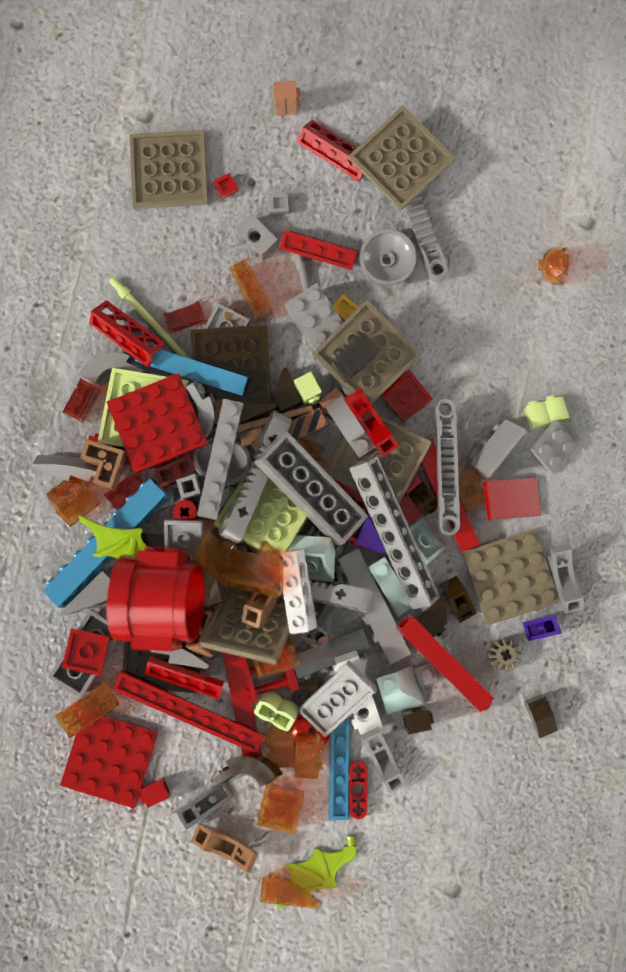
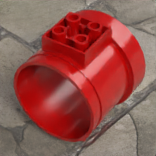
M145 547L144 550H138L137 555L123 554L117 559L110 576L107 593V622L110 634L114 640L132 642L131 649L172 652L182 649V641L194 642L197 639L204 615L205 577L200 563H187L188 553H183L182 548H164V551H162L163 547Z

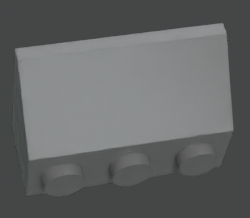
M506 419L502 423L498 421L492 428L494 433L491 437L486 436L480 443L482 448L479 452L474 451L468 458L470 463L467 466L486 480L494 473L527 432L526 429Z

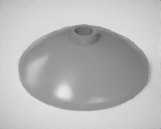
M392 229L376 231L362 244L359 255L360 266L364 274L377 284L385 286L399 284L410 276L415 267V247L411 240L399 231ZM389 259L390 263L386 264L383 260Z
M215 437L206 439L208 445L196 449L194 452V467L203 479L206 478ZM236 440L225 486L242 481L248 475V470L251 467V457L248 450L242 447L241 443Z

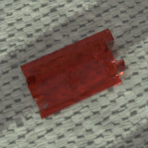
M199 301L178 310L163 313L171 334L206 322Z
M133 472L118 483L116 491L109 490L104 496L117 510L126 504L129 496L136 494L140 489L139 486L144 481L138 473L135 474Z

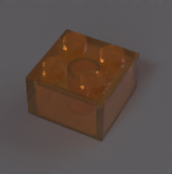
M273 783L265 785L256 826L296 834L304 791Z

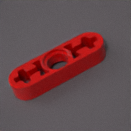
M354 760L349 766V809L351 816L355 819H362L367 814V767L361 760ZM356 764H360V767L364 768L363 771H360V779L364 778V781H352V778L356 779V771H352L353 768H356ZM356 784H361L364 787V791L360 795H356L352 790ZM352 798H364V801L360 800V806L364 808V810L360 811V814L353 810V808L357 807V801H352Z

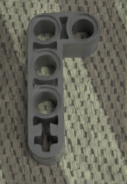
M334 570L333 582H321V585L325 583L328 587L330 584L334 587L339 584L346 585L344 578L336 570ZM313 602L314 611H319V615L316 617L317 628L306 634H296L303 642L320 651H327L332 646V639L321 627L334 606ZM321 637H325L324 642L318 643Z

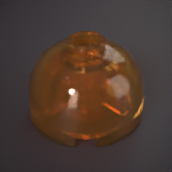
M553 247L544 254L542 260L539 259L538 271H542V277L550 284H566V281H563L564 275L568 276L569 254H565L568 247Z

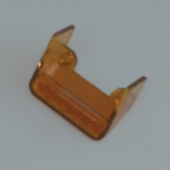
M205 530L192 559L200 563L201 567L217 581L235 589L277 598L281 596L284 590L283 557L279 550L274 549L267 541L263 540L257 554L239 551L235 547L236 544L232 541H219L212 533Z

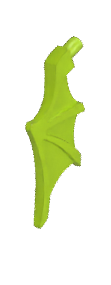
M79 515V521L89 527L96 537L97 550L93 553L95 557L111 556L119 558L123 554L137 555L138 550H144L145 547H149L141 538L143 529L140 527L132 529L114 528L96 523Z
M347 835V845H344L341 851L325 852L319 848H314V854L308 860L301 863L291 862L285 865V868H288L291 874V884L287 894L278 901L277 910L305 893L323 888H336L338 886L335 881L337 871L341 866L355 859L356 845L354 835Z

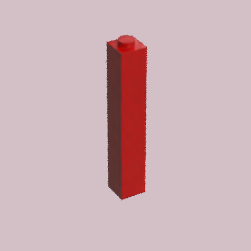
M432 438L429 440L432 443L420 465L433 494L438 500L437 451ZM459 499L460 528L452 537L459 553L480 544ZM447 520V526L452 531L454 525L451 521Z
M409 614L396 629L478 711L482 712L490 708L495 698Z

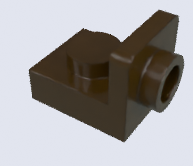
M424 482L408 493L409 497L423 513V516L432 514L438 508L437 498Z

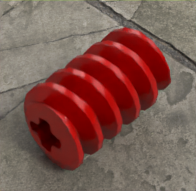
M181 500L175 504L173 517L174 519L196 520L199 517L197 516L199 508L189 500ZM186 510L190 514L188 517H186L184 513Z

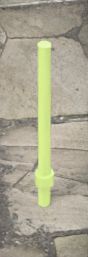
M115 277L111 278L109 283L118 291V295L139 313L177 355L191 359L131 295V291L126 286L124 287Z

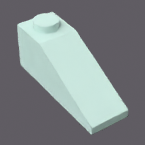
M385 557L368 567L397 617L412 609L402 585Z

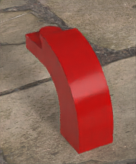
M361 388L344 398V401L382 457L399 447Z

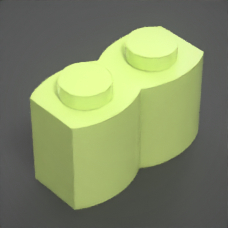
M557 395L546 397L544 402L534 400L527 403L528 406L524 408V412L531 431L546 427L553 420L560 423L570 418L563 396L557 397Z
M269 691L263 693L254 713L265 721H271L277 728L289 731L298 714L297 709L299 707L289 700L282 699L277 693Z

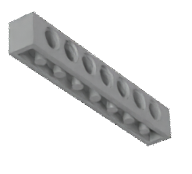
M378 456L359 461L349 469L407 596V600L412 610L431 606L440 598V595Z

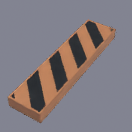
M320 408L291 421L288 433L298 441L328 426ZM259 438L251 441L256 455L260 454L257 448H261L259 446Z

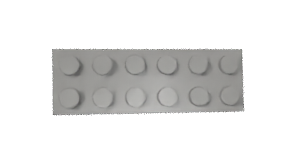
M317 283L285 303V310L313 351L343 323ZM328 371L344 397L350 395L351 393Z
M288 432L280 434L254 461L326 537L332 538L334 545H343L367 519L368 515Z

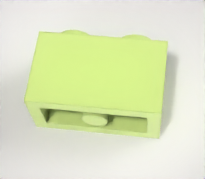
M312 372L294 380V385L304 406L312 405L313 407L317 405L319 400L322 399V391Z

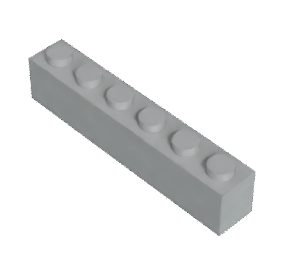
M223 399L197 516L218 519L243 403Z
M359 549L337 559L339 563L336 566L341 575L345 574L347 581H345L346 585L374 592L369 613L364 612L365 615L362 616L366 627L371 626L373 633L370 635L375 645L379 643L382 649L379 653L383 661H388L389 664H392L410 655L411 653L401 633L396 629L397 625Z

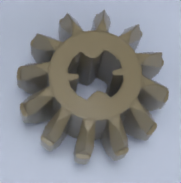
M501 638V645L495 640L496 648L489 647L491 651H494V654H488V657L495 658L491 661V665L497 664L498 670L504 667V671H509V665L515 669L516 665L513 662H521L520 659L516 658V655H522V652L515 651L519 645L514 644L512 646V639H509L506 644V639ZM505 649H507V652H506V653L509 654V657H508V658H505V657H504V660H503V656L501 655V652H502V651L505 652Z

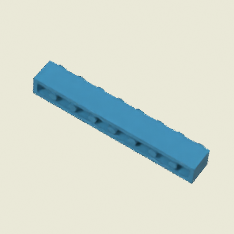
M152 479L145 480L139 486L140 489L136 494L129 496L126 504L122 508L117 509L112 515L113 518L103 525L121 529L142 528L171 496L156 481ZM95 536L90 537L86 542L87 545L73 555V560L61 567L60 573L47 582V587L43 592L57 607L65 608L113 558L111 556L100 558L93 556V553L97 550Z

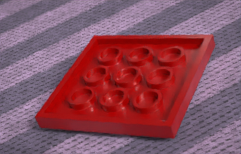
M179 373L106 402L135 474L208 445Z
M84 709L60 786L135 809L139 798V790L143 785L159 731Z

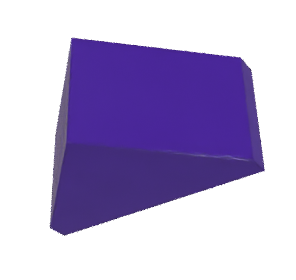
M367 512L368 517L361 524L357 533L356 544L384 553L386 550L376 531L372 518Z
M548 614L523 622L528 641L562 634L556 614Z

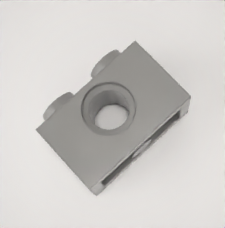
M252 213L235 228L237 240L243 245L246 244L249 247L250 253L255 258L259 257L263 260L278 246V239ZM253 235L260 236V239L258 241H252L251 237Z

